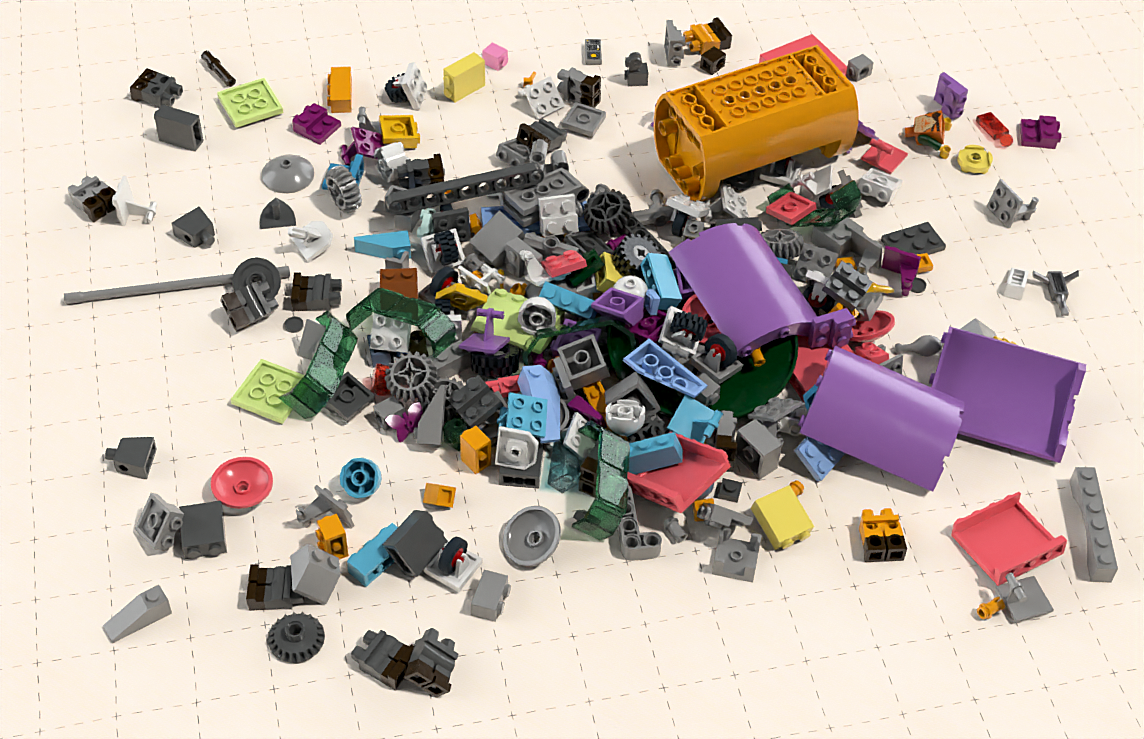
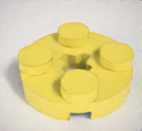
M967 145L963 150L959 151L957 161L961 166V170L965 173L985 174L991 167L993 156L989 151L988 153L984 151L982 146Z

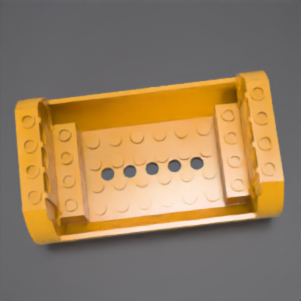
M815 45L662 94L655 106L654 140L659 161L682 192L688 195L692 201H705L714 197L717 193L720 180L817 147L827 158L847 152L853 145L856 137L859 110L854 85L822 49Z

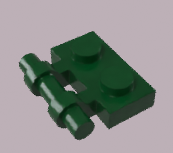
M595 249L582 254L586 260L587 267L572 271L571 274L567 275L575 287L583 283L589 276L598 272L605 265Z

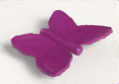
M415 402L408 409V416L406 412H403V418L399 415H389L385 418L386 423L392 429L397 430V439L400 443L408 437L409 432L413 433L414 428L418 427L423 414L420 402Z

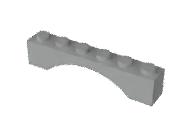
M1075 467L1069 482L1072 496L1077 501L1084 519L1087 539V567L1090 581L1111 583L1118 570L1096 468Z

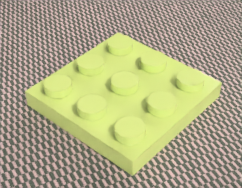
M265 78L217 92L221 104L236 128L284 113L283 107Z
M260 359L231 398V404L283 424L312 384V378Z

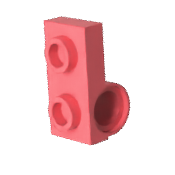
M865 342L862 346L855 347L856 355L876 364L889 360V354L872 342Z

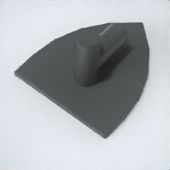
M276 197L265 206L260 215V229L296 226L294 211L288 204Z

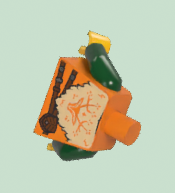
M942 110L917 116L914 119V126L905 128L906 138L915 137L917 145H925L936 151L939 150L940 157L947 159L951 148L948 145L942 146V144H944L945 131H949L952 127L951 119L948 117L944 118Z

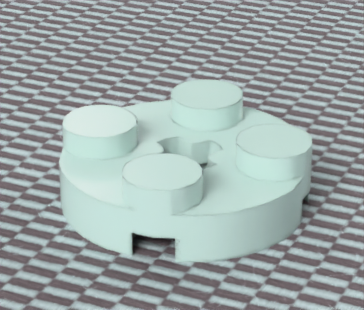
M422 209L420 215L422 223L421 227L417 229L418 238L434 234L432 213H437L436 209Z

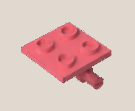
M872 138L869 144L872 147L862 156L861 160L891 174L908 156V153L880 139L875 140Z

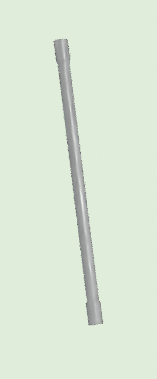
M289 266L276 267L281 278L290 277ZM233 274L86 292L64 293L65 304H73L89 300L232 283Z

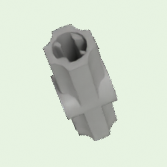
M537 139V141L533 142L529 163H537L544 172L548 143L542 139Z
M655 203L649 209L633 211L632 214L642 225L654 224L657 227H661L671 220L674 208Z
M526 233L523 241L538 253H541L545 259L549 256L557 257L563 255V252L568 250L579 252L578 247L561 243L555 236L543 238Z

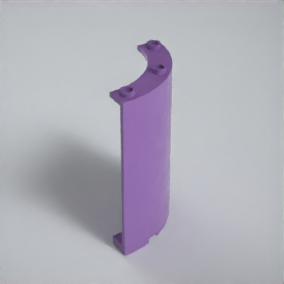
M729 223L712 227L700 232L699 237L691 241L689 238L668 252L721 334H725L734 342L737 348V356L741 358L747 357L760 346L779 338L791 335L809 337L812 319L818 316L754 226L749 224L738 226L736 223Z
M949 326L948 332H943L941 343H944L936 373L931 372L929 384H932L931 388L965 402L964 413L959 414L962 422L958 434L1061 463L1067 445L1068 426L1071 423L1076 399L1073 398L1074 395H1079L1087 364Z
M834 346L833 350L829 349L825 357L827 364L823 376L819 375L815 384L818 389L806 416L802 415L798 426H801L799 433L933 492L944 470V467H942L944 464L943 459L945 456H950L962 422L959 414L964 413L965 402L838 346Z

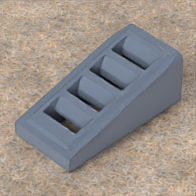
M371 334L367 335L373 367L388 366L389 363H392L390 351L370 349Z

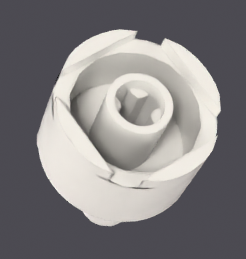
M394 142L374 151V158L378 157L376 167L384 180L388 179L387 182L399 179L397 166L406 165V160L410 159L404 153L403 144L401 142Z

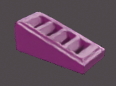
M577 395L567 404L572 415L578 412L589 423L601 429L607 428L603 416L582 397Z

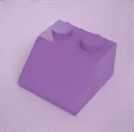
M611 287L591 303V308L609 319L634 326L643 318L644 298Z

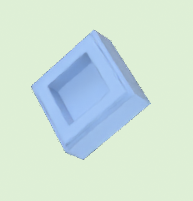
M648 289L644 307L650 315H657L660 297L654 289Z

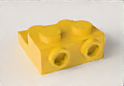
M413 115L379 116L383 144L401 142L404 148H417V144H420V134L417 133L418 125L417 122H414Z

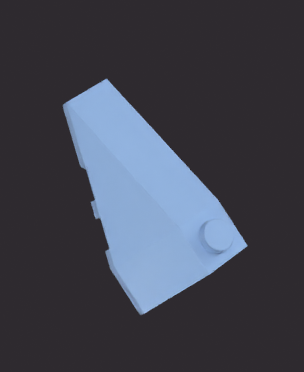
M651 339L646 340L623 359L637 373L693 398L698 396L708 386Z
M542 365L523 366L517 380L522 395L548 400L545 438L538 437L540 443L559 442L560 389L556 379Z

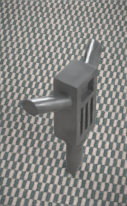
M1033 270V278L1047 284L1051 300L1056 301L1059 305L1061 315L1068 316L1066 300L1069 292L1066 283L1079 277V270L1065 277L1062 271H1048L1047 275L1044 276Z

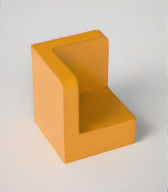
M426 483L423 503L453 508L456 487Z

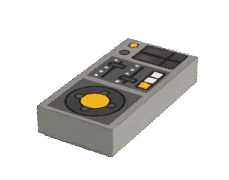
M585 39L586 65H602L601 39Z

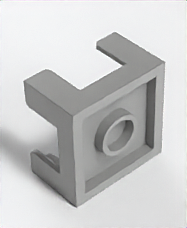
M722 527L719 533L712 574L753 583L762 535L752 533L750 542L730 538L731 529Z

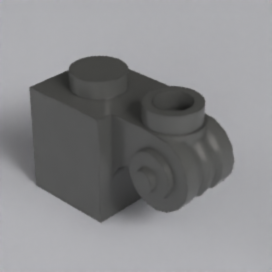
M639 52L630 53L628 57H625V67H627V70H624V80H627L628 87L648 86L649 72L647 62L642 63Z

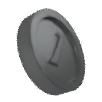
M915 277L911 291L914 293L924 292L927 286L926 282L921 278Z
M297 316L289 317L285 321V329L291 333H297L304 327L303 320Z

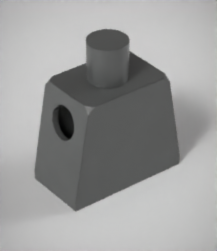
M200 206L171 222L174 236L192 247H198L203 243L211 246L215 242L213 223Z
M154 437L121 438L117 449H106L105 459L113 460L118 473L147 479L157 451Z

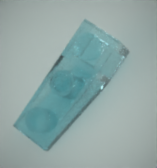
M560 437V441L554 442L547 484L557 491L564 493L578 485L580 465L576 455L563 445L564 439Z

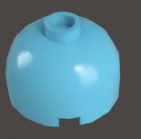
M364 457L353 458L341 469L340 484L351 497H369L381 485V471L378 465L370 459Z

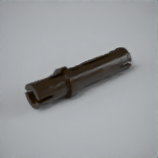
M210 51L202 52L201 58L207 63L208 68L213 70L228 87H232L236 83V79L221 65L220 60L215 58Z

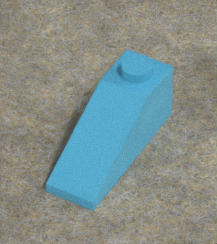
M408 230L354 237V247L357 253L384 259L386 257L401 259L404 251L409 252V259L411 258Z

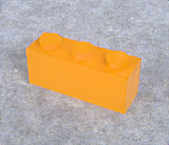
M351 66L331 67V74H328V84L330 85H327V91L330 96H327V105L331 106V113H351Z

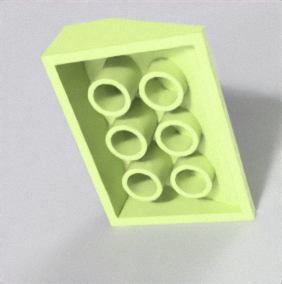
M496 288L488 296L487 303L482 307V309L493 308L495 311H504V319L493 318L494 335L510 337L509 344L541 354L554 337L557 336V330L559 325L563 323L565 311L555 307L556 323L551 332L547 333L546 331L538 336L531 335L523 331L521 324L518 323L519 309L524 301L528 299L522 295L509 293L505 289ZM477 316L471 326V330L484 334L487 317Z

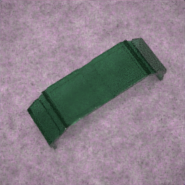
M855 180L850 181L830 194L835 208L816 209L795 224L790 225L786 223V225L790 227H807L810 225H814V227H831L853 214L860 203L862 195ZM790 183L767 196L769 205L790 191L795 193Z
M384 288L375 289L346 313V319L351 331L373 313L417 326L431 342L434 358L456 340L455 324L440 310V307L416 298L405 297L403 294Z
M329 310L315 319L327 328L305 376L290 392L279 397L281 401L304 419L316 416L329 399L333 397L358 341L356 334Z
M604 316L579 321L573 325L564 324L536 330L533 338L530 337L522 348L521 356L523 365L529 366L527 357L539 339L613 325L626 334L628 347L631 352L635 350V337L633 332L620 322H615L612 317Z
M590 420L579 428L578 432L595 441L599 440L596 497L584 518L573 523L572 527L595 539L602 540L614 535L621 522V518L626 514L630 445L620 435Z

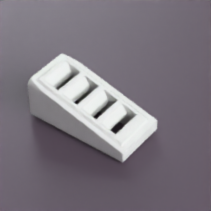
M1011 267L1004 291L1005 297L1017 300L1022 299L1029 274L1028 270Z

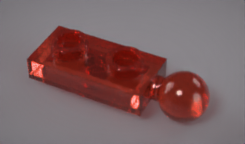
M992 112L976 117V122L993 140L1000 139V144L1003 147L1012 145L1013 137L1009 134V130Z

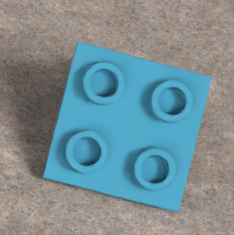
M510 392L508 394V408L501 407L499 409V418H497L498 431L499 427L502 426L528 431L535 437L545 438L548 400Z
M685 394L667 429L704 444L706 438H710L713 431L718 428V422L723 413L718 410L713 411Z

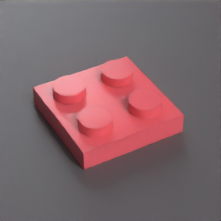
M790 191L768 205L766 213L793 225L816 210V203Z
M574 250L565 251L563 255L557 257L549 256L546 260L541 261L542 267L552 278L587 267L586 260Z

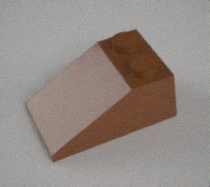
M417 268L380 269L381 311L411 314L412 324H419Z

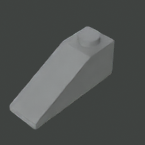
M440 385L421 417L418 427L414 428V439H417L418 444L442 445L447 387L445 385Z
M159 584L137 595L103 625L112 644L172 614L169 600Z

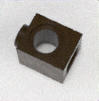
M713 46L701 55L700 68L711 75L715 74L725 66L726 53Z

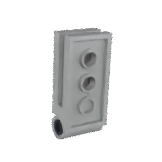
M559 168L545 174L543 181L539 184L504 191V198L507 200L504 203V210L521 226L526 227L540 221L538 198L574 194L575 201L582 203L588 198L589 189L569 171Z

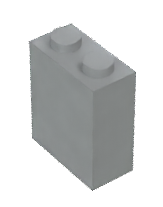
M499 210L469 242L473 245L472 250L478 256L481 254L484 256L483 260L488 266L491 267L493 265L499 269L505 263V244L516 237L523 241L525 234Z

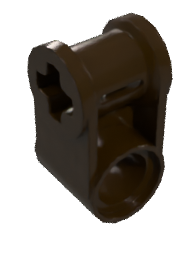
M418 330L410 333L408 352L410 351L412 355L417 351L420 356L422 354H425L426 357L429 356L426 336Z

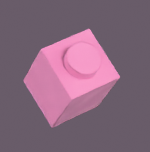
M492 42L482 50V58L485 60V65L499 71L508 63V50Z

